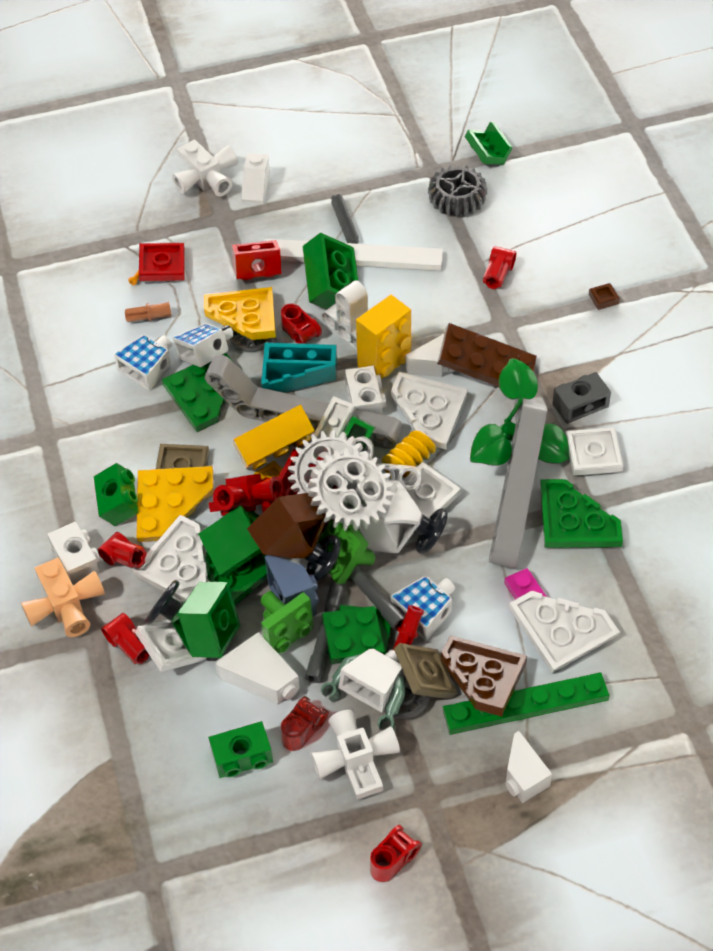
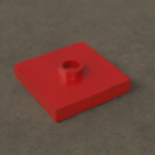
M139 243V281L185 280L184 243Z

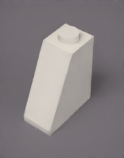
M259 632L215 662L217 675L221 680L276 704L281 703L285 699H291L300 689L298 675Z

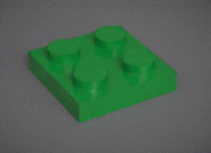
M375 606L322 613V622L331 665L342 663L346 657L363 654L369 649H375L385 655Z

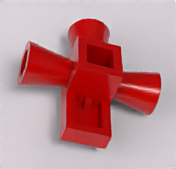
M261 473L225 479L226 485H219L214 490V502H209L210 512L220 511L221 516L228 514L238 506H242L247 512L255 511L256 505L263 504L265 500L275 501L278 497L284 496V484L278 476L261 479Z

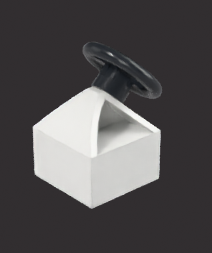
M388 480L387 482L393 483L392 490L390 491L394 495L392 500H389L391 505L389 510H386L384 518L379 517L376 525L370 521L368 529H365L362 524L359 525L363 537L369 543L368 548L375 552L399 553L412 534L415 533L418 535L416 542L417 553H427L436 544L445 528L448 518L447 511L444 508H440L430 517L423 515L400 481ZM366 490L367 495H374L372 491Z

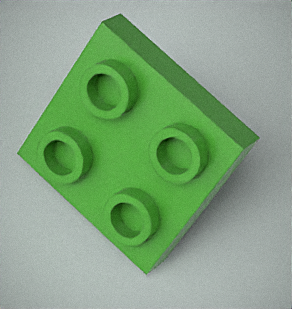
M331 519L317 542L320 543L330 535H337L340 538L341 550L329 574L337 584H345L355 566L359 564L371 566L375 561V554L370 549L366 550L369 543L359 530L355 531L353 526L349 525L347 530L344 531L343 523H339L334 528V520ZM333 543L328 545V552L332 551Z
M272 591L266 592L261 597V604L266 608L263 613L265 620L261 622L263 637L277 653L285 652L293 642L300 637L307 636L314 628L311 601L304 592L286 605Z

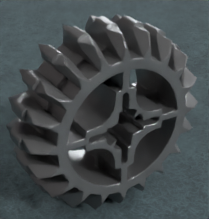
M449 165L448 169L441 168L440 172H435L434 177H431L428 194L434 209L439 208L440 213L447 212L448 216L455 214L457 217L459 214L466 216L468 212L474 214L476 209H480L482 204L485 203L487 188L485 178L482 177L481 173H476L475 169L469 170L467 166L460 168L459 165L453 168Z

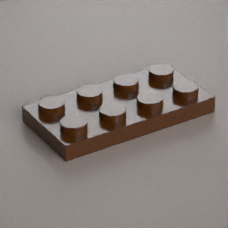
M448 323L437 364L499 387L500 373L510 359L522 361L534 372L537 356Z

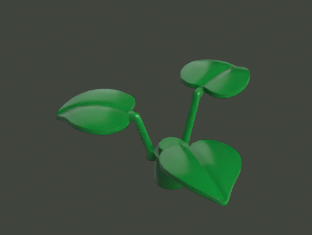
M510 359L499 376L501 392L511 400L518 399V402L509 416L504 419V424L500 426L487 424L477 432L470 453V462L499 466L506 463L511 457L512 446L510 442L513 441L516 426L511 420L522 405L523 399H533L538 391V382L534 372L520 360ZM545 424L538 459L551 464L567 461L570 458L569 445L564 431L557 425Z

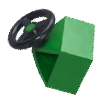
M178 580L172 581L145 618V623L147 625L152 624L158 615L161 614L172 622L178 636L192 657L221 658L241 626L228 582H198L186 600L181 603L172 597L178 589L180 582Z

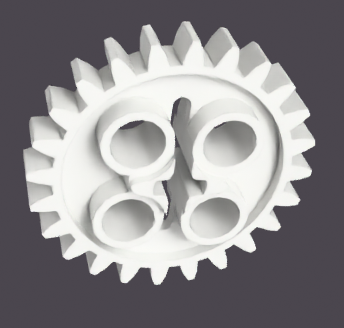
M332 430L330 437H327L325 432L321 431L320 439H317L312 434V442L308 443L306 440H303L305 448L296 447L295 450L299 456L290 458L295 464L288 467V470L294 474L288 477L291 483H295L291 486L293 492H298L297 494L309 493L311 487L308 486V480L311 477L312 470L316 469V467H309V465H317L319 461L317 457L320 453L328 452V456L332 458L335 450L342 456L346 448L349 455H353L355 449H358V454L362 457L366 452L362 451V444L358 443L355 445L356 440L353 436L347 440L345 432H342L339 438L334 430ZM349 470V471H348V473L351 474V475H353V476H357V475H358V474H357L355 471H353V470ZM327 484V485H328L329 488L332 489V487H333L334 484ZM348 503L343 504L348 509Z
M346 448L343 455L340 456L335 450L332 458L326 454L323 462L318 461L316 469L312 470V479L308 483V486L311 487L308 496L314 497L311 506L319 505L316 514L325 513L324 522L333 519L334 528L339 523H343L344 531L347 530L349 525H352L354 530L357 531L360 524L365 529H368L370 521L376 525L379 517L384 518L386 510L390 508L391 502L389 500H392L394 495L390 491L392 490L393 483L387 482L390 478V473L382 474L385 465L377 467L375 465L377 458L375 457L371 461L368 460V452H365L361 457L358 454V449H355L353 455H349ZM349 470H353V471H355L358 475H357V476H353V475L349 474L348 471H349ZM327 484H334L338 489H331ZM364 490H370L374 495H367ZM349 503L354 509H347L343 504Z

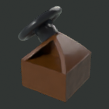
M308 493L278 497L247 530L263 554L307 560L306 571L308 575L313 574L317 582L329 573L337 561L341 550V540L337 535H330L320 543L317 542L325 524L324 519L326 515L325 513L316 514L319 505L311 506L314 497L308 496ZM333 543L332 551L328 552V545Z

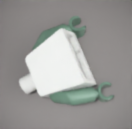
M369 649L363 654L346 657L333 674V681L324 683L321 687V692L326 696L330 690H333L329 700L336 702L340 697L339 687V689L381 713L387 710L386 715H382L378 719V727L381 730L382 724L385 721H390V726L395 730L396 726L393 717L395 714H398L405 697V679L402 677L403 669L394 650H390L384 655L375 649Z

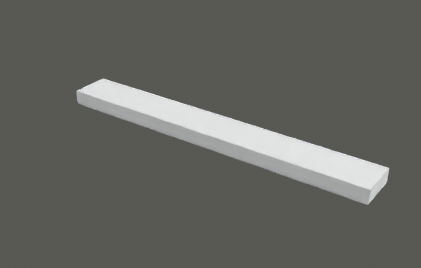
M264 240H277L281 252V261L304 263L302 246L308 241ZM345 243L354 247L356 266L441 271L443 249Z

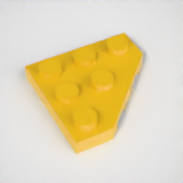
M272 287L204 295V312L206 317L224 326L229 325L232 330L251 340L276 337Z
M213 466L138 470L137 505L139 513L137 514V541H158L180 515L188 518L196 510L195 507L204 499L207 500L214 492Z

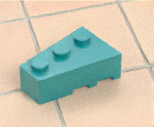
M265 343L261 380L262 388L287 393L336 380L338 363L337 345Z

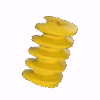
M414 430L402 442L398 443L395 448L391 449L388 454L384 455L381 463L416 467V465L419 466L423 462V459L427 460L430 454L436 452V446L426 434ZM384 469L385 473H390L389 470ZM406 471L403 474V477L406 478L410 474V471Z

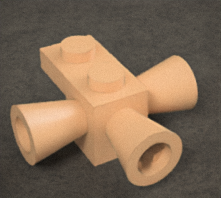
M59 557L35 567L36 574L47 597L21 603L31 627L53 612L58 623L63 622L66 636L77 637L84 634L90 628V622L83 615L80 600L105 595L97 573L93 571L75 585H72Z

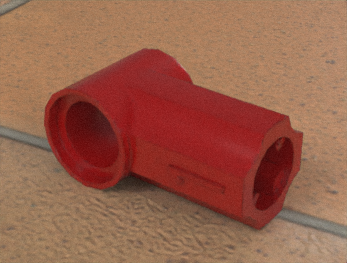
M493 246L489 265L483 276V283L488 288L496 290V288L502 287L508 271H512L517 252Z
M115 532L97 549L100 557L112 566L118 562L130 568H141L145 564V557L147 555L144 547L129 542L120 532Z
M121 613L101 628L107 641L113 647L118 646L134 664H142L149 658L147 650L135 633L136 627L125 613Z

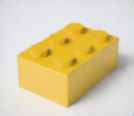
M392 294L356 319L357 363L359 368L374 365L375 374H380L382 379L389 376L401 364H405L406 355L411 352V309Z
M300 404L234 438L233 445L245 468L252 467L253 470H256L267 464L266 459L272 455L277 459L290 451L288 447L296 444L298 448L304 445L303 440L309 442L315 430Z

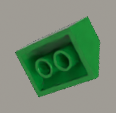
M320 232L302 247L309 303L327 310L336 304V294L353 281H358L354 247Z

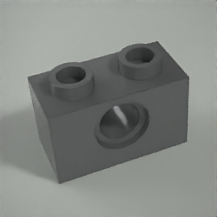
M594 372L554 388L552 404L566 424L608 408L611 391L598 373Z

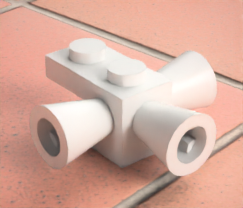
M195 139L177 148L178 156L190 167L189 170L172 174L173 183L180 193H185L195 183L203 191L212 188L215 195L219 197L226 195L230 191L232 180L220 173L221 169L238 164L237 156L230 146H225L214 157Z
M342 710L333 714L329 718L328 723L337 735L338 749L311 753L312 762L319 780L344 766L357 800L382 792L383 784L373 762V756L400 753L398 740L393 728L390 726L368 739L364 728L357 729L353 710Z

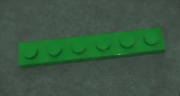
M599 672L515 690L502 717L476 710L470 701L443 706V714L449 735L609 701L610 695L602 673Z

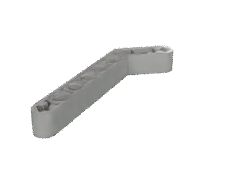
M224 355L213 357L205 375L206 382L238 414L249 419L267 422L301 404L316 431L329 405L328 402L259 388L232 360ZM355 409L352 416L355 415L376 426L370 438L373 446L384 449L395 448L403 427L399 419Z
M535 396L530 400L523 399L522 405L514 415L516 426L511 445L512 453L508 460L489 555V563L513 569L517 565L547 415V407L541 397ZM518 399L515 400L514 407L517 404Z

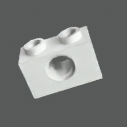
M76 522L48 533L52 550L56 557H59L72 585L93 571L97 574L100 573L97 565L101 561L95 547L90 549L88 544L91 541L86 530H80Z

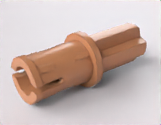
M169 302L155 305L146 303V306L125 309L127 322L146 319L151 321V319L172 317Z

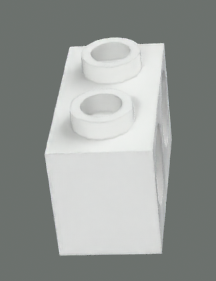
M374 365L345 370L349 402L354 404L356 409L382 414V408L386 407L385 394L379 391V389H382L380 374H375Z

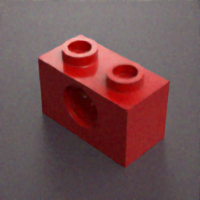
M277 240L232 245L233 270L237 279L250 280L253 277L261 276L270 278L282 274L281 252ZM261 259L259 263L253 264L254 260Z

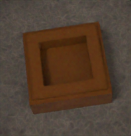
M611 283L589 289V296L598 310L617 305L620 302V298Z

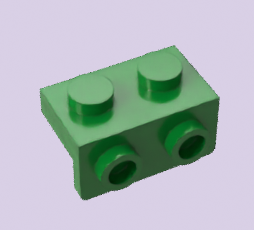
M489 122L485 131L467 130L464 136L469 142L470 147L478 155L480 161L487 165H504L513 148L495 122Z

